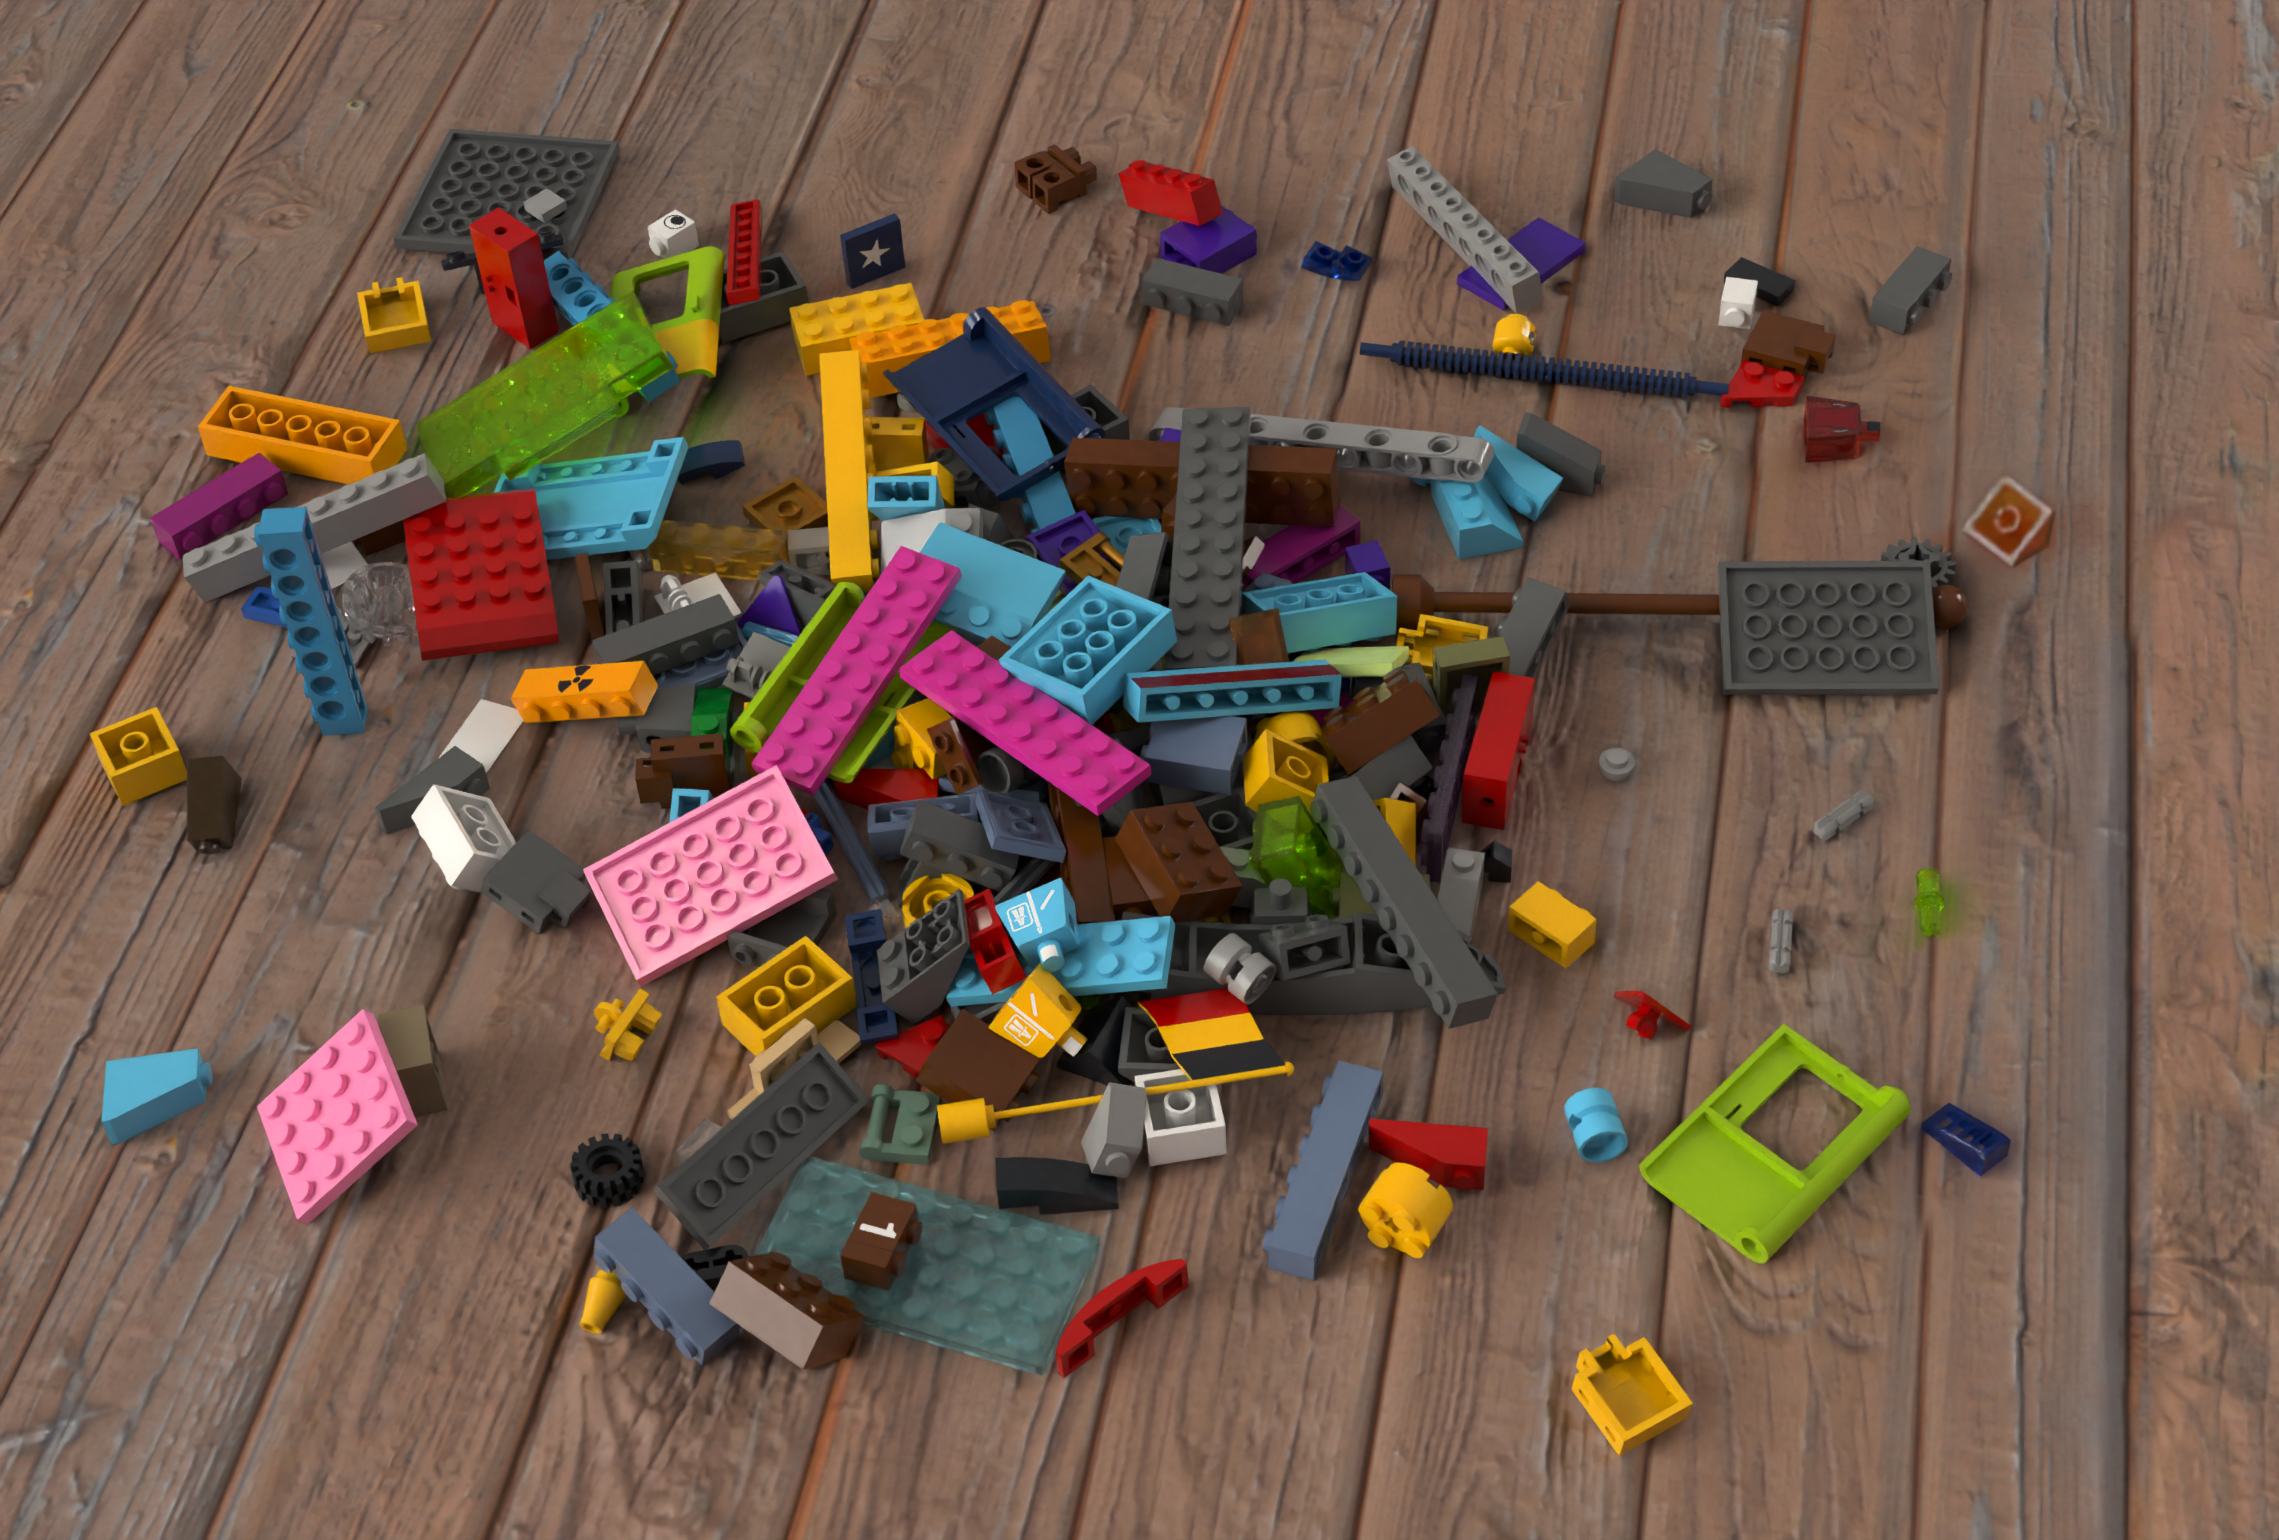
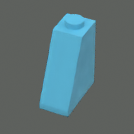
M936 475L869 477L867 508L868 511L883 521L945 509Z
M198 1048L106 1061L101 1122L112 1145L120 1144L206 1102L207 1086L212 1085L213 1082L212 1069L209 1062L204 1063Z

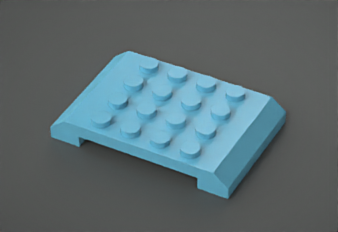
M684 437L654 440L651 450L648 452L541 464L537 455L507 458L494 493L535 488L547 560L576 557V555L588 553V556L594 554L646 549L658 534L689 446Z

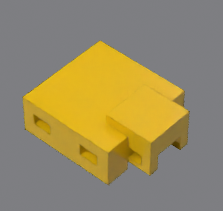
M399 277L396 278L398 286L383 289L379 288L378 282H373V290L357 292L364 334L370 354L432 341L419 280L404 283L403 278Z
M871 417L872 428L877 429H872L873 437H867V445L872 444L874 452V464L869 465V473L874 472V476H877L878 471L929 462V448L924 418Z
M1420 614L1417 631L1400 628L1396 646H1409V659L1403 665L1420 663L1432 687L1433 647L1487 639L1488 626Z
M1612 1334L1607 1337L1604 1345L1591 1352L1586 1348L1579 1353L1576 1364L1579 1373L1575 1374L1571 1389L1618 1456L1623 1455L1689 1417L1693 1402L1645 1337L1633 1342L1625 1349L1617 1336Z

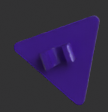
M777 574L772 577L739 619L737 625L740 629L744 628L745 623L753 622L797 636L802 633L781 575Z

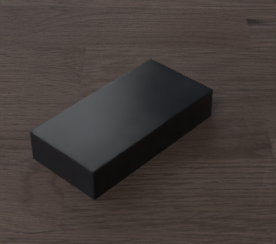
M1743 257L1724 274V283L1726 277L1758 281L1756 297L1775 306H1778L1794 291L1795 280Z

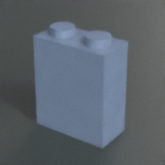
M1221 716L1151 722L1149 730L1150 743L1149 745H1143L1140 756L1141 759L1151 766L1152 775L1146 779V782L1231 795L1248 744L1247 718Z

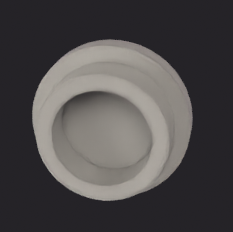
M1611 748L1600 755L1599 768L1607 779L1623 781L1633 772L1635 758L1625 749Z

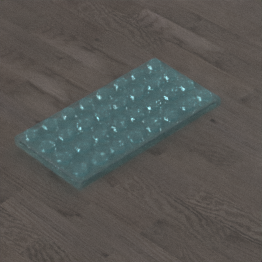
M809 1156L798 1169L753 1256L769 1252H778L785 1255L791 1260V1265L797 1270L814 1275L822 1281V1287L832 1294L844 1296L852 1301L854 1304L853 1308L865 1315L863 1324L1042 1376L1100 1247L1098 1236ZM871 1192L916 1204L918 1219L922 1222L920 1239L916 1245H911L907 1253L905 1271L900 1278H895L890 1291L844 1279L840 1255Z

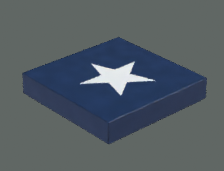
M895 213L840 235L846 283L851 289L906 268L900 219Z

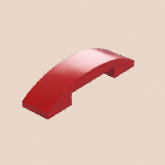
M1175 1259L1143 1267L1116 1280L1095 1295L1075 1315L1059 1341L1056 1349L1058 1374L1064 1379L1094 1357V1338L1148 1299L1159 1309L1189 1287L1187 1263L1183 1259Z

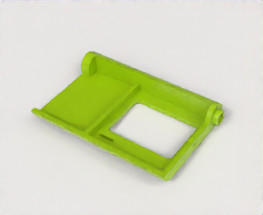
M840 582L836 585L730 728L732 738L741 747L755 753L760 752L865 599L863 590L857 584ZM932 621L903 665L952 630L957 633V629ZM899 671L827 778L842 783H851L895 722L896 711L904 708L917 691V689L900 678Z

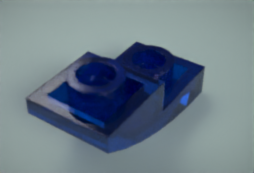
M1315 241L1304 257L1301 267L1334 279L1360 281L1374 258L1347 245L1342 252H1339Z

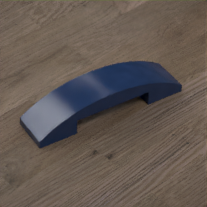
M876 909L845 915L848 947L851 953L858 1007L856 1012L861 1045L899 1038L898 1015L882 1002L877 950L887 941L882 910Z

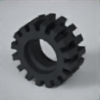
M608 1133L601 1134L602 1140L597 1141L595 1136L588 1139L589 1146L582 1142L578 1146L579 1153L574 1152L572 1155L570 1168L575 1190L578 1192L579 1198L582 1201L587 1198L588 1204L591 1206H595L597 1201L600 1203V1208H607L610 1201H613L614 1207L620 1206V1198L624 1197L627 1202L633 1199L632 1191L638 1193L641 1189L640 1182L644 1183V1168L639 1147L637 1144L633 1145V1141L628 1137L622 1141V1135L615 1134L613 1139H609ZM613 1163L622 1166L619 1171L611 1175L600 1176L593 1174L597 1168L605 1164Z

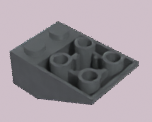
M960 889L948 898L941 900L936 907L920 919L913 921L909 927L893 939L886 941L877 950L882 1002L912 1024H916L942 1005L970 946L964 896Z

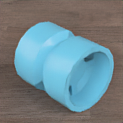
M1595 1087L1584 1089L1575 1093L1567 1100L1564 1105V1112L1569 1127L1573 1132V1139L1578 1154L1582 1160L1600 1163L1616 1158L1624 1152L1628 1146V1137L1622 1121L1617 1117L1619 1111L1610 1091Z

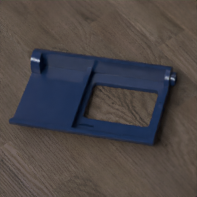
M985 307L975 309L967 316L963 324V334L896 372H890L889 370L883 372L890 383L1001 501L1015 497L1065 468L1064 461L1073 437L1104 439L1105 437L1104 429ZM1013 396L1020 397L1067 447L1063 452L1047 459L1044 463L1021 476L1014 475L966 424L973 418Z

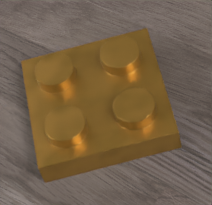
M797 476L742 505L744 516L781 549L788 546V530L820 528L828 523L827 502Z

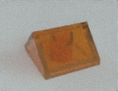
M2003 474L1962 529L2010 566L2015 567L2049 547L2056 512L2009 476Z
M1278 608L1250 612L1229 619L1233 643H1237L1238 665L1289 662Z

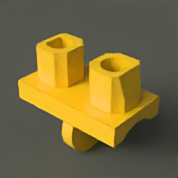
M640 988L623 1012L621 1010L624 1007V1003L620 999H615L612 1004L601 1002L594 1010V1015L599 1021L595 1027L596 1030L604 1034L608 1028L611 1029L604 1039L606 1045L600 1052L601 1057L610 1061L613 1055L616 1054L631 1062L634 1061L645 1040L630 1031L635 1026L651 1035L659 1025L662 1017L661 1012L647 1003L649 993Z

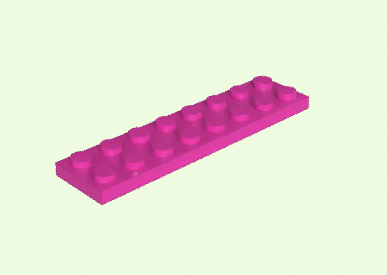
M900 546L751 763L754 770L762 773L777 765L787 785L814 796L961 579L960 568Z
M952 630L899 668L902 680L1097 816L1101 815L1152 775L1149 763L1041 690L1015 678L997 660Z

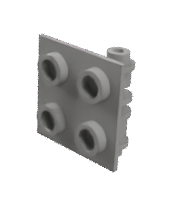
M753 632L737 659L730 658L726 670L730 672L722 686L753 699L790 647Z

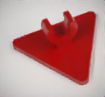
M1616 991L1613 996L1637 1008V1011L1628 1017L1626 1027L1638 1031L1637 1035L1651 1040L1655 1036L1658 1028V1018L1686 1031H1689L1691 1028L1690 1024L1642 991Z

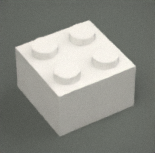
M1181 1069L1135 1076V1086L1143 1088L1190 1081ZM1217 1085L1146 1096L1143 1138L1149 1167L1227 1154L1226 1126Z

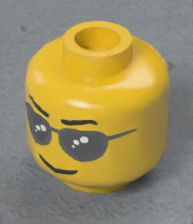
M1510 314L1497 322L1492 343L1493 350L1497 352L1498 356L1499 352H1505V359H1507L1508 352L1513 353L1514 360L1517 353L1522 354V360H1524L1525 354L1531 356L1537 333L1534 324L1521 314Z

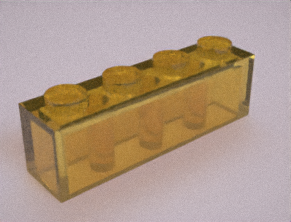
M662 520L656 538L649 545L654 571L703 576L716 572L718 577L759 581L758 574L776 562L783 560L790 564L787 531Z

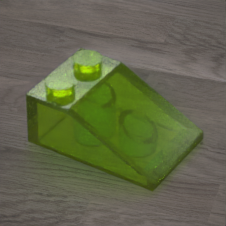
M1300 796L1258 804L1257 819L1253 822V848L1249 850V861L1252 868L1259 872L1268 886L1273 880L1283 878L1288 880L1292 887L1306 888L1315 915H1326L1328 919H1332V916H1337V910H1332L1333 887L1340 888L1342 865Z

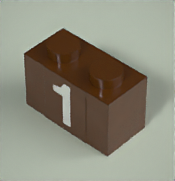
M871 1192L840 1255L844 1279L890 1291L895 1278H900L905 1271L907 1253L911 1245L918 1243L922 1233V1222L918 1219L916 1204Z

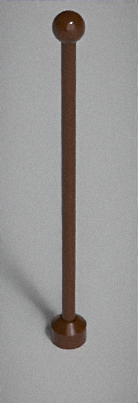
M1393 574L1392 592L1397 595L1396 629H1417L1420 614L1434 616V612L1510 613L1513 608L1512 599L1515 592H1434V588L1421 574ZM1939 585L1932 588L1935 628L1948 630L1960 625L1968 613V601L1964 593L1952 585ZM1567 593L1570 607L1566 614L1720 615L1719 594Z

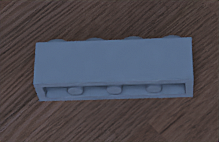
M633 1207L595 1236L594 1259L596 1263L607 1274L613 1272L621 1281V1287L625 1294L634 1302L639 1300L649 1310L648 1315L651 1321L660 1330L667 1329L676 1338V1346L688 1359L694 1357L703 1366L739 1336L740 1325L709 1304L714 1291Z

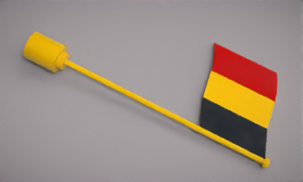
M1228 988L1138 1002L1139 1007L1156 1024L1171 1057L1190 1080L1145 1088L1146 1096L1287 1073V1077H1289L1294 1072L1293 1064L1285 1061L1284 1064L1264 1040L1247 1005L1229 992ZM1103 1095L994 1112L993 1104L985 1105L984 1098L937 1105L943 1144L990 1137L989 1129L997 1128L996 1120L1098 1104Z

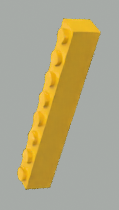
M859 350L821 353L819 356L831 581L835 585L840 582H852L857 584L863 590V593H869L875 584V579L880 577L879 558H874L873 551L879 549L877 529L872 530V521H878V517L868 511L867 508L869 477H874V472L869 473V465L874 464L872 444L867 445V437H873L871 417H866L865 413L866 409H871L869 389L864 390V382H869L868 363L861 362Z

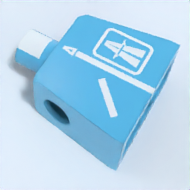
M1058 878L995 906L998 915L1028 966L1034 967L1041 963L1045 971H1057L1065 964L1063 954L1076 949L1079 945L1075 902L1062 878Z

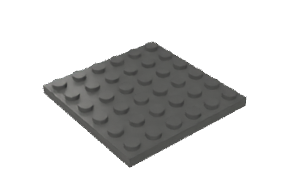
M449 129L394 237L395 246L400 249L437 251L441 253L464 251L465 254L475 253L469 224L499 207L538 234L554 231L555 235L561 234L565 245L542 250L543 259L546 260L559 251L568 260L572 257L620 152L618 141ZM548 188L566 200L567 210L543 223L525 211L523 202Z

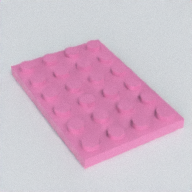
M777 765L583 869L634 977L641 987L728 940L727 936L731 931L741 933L838 880Z

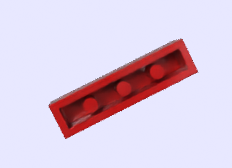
M1145 160L1134 161L1129 164V168L1118 173L1128 207L1201 226L1223 213L1214 179L1202 177L1200 174L1183 172L1181 169L1164 167L1161 164L1148 163Z

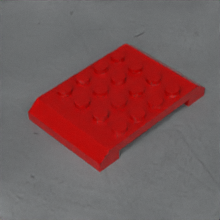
M535 488L446 498L444 503L403 519L422 661L559 643L556 613Z

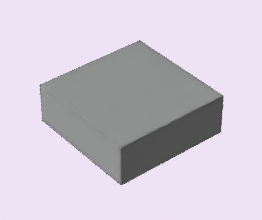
M548 188L523 202L525 211L543 223L567 210L566 200Z

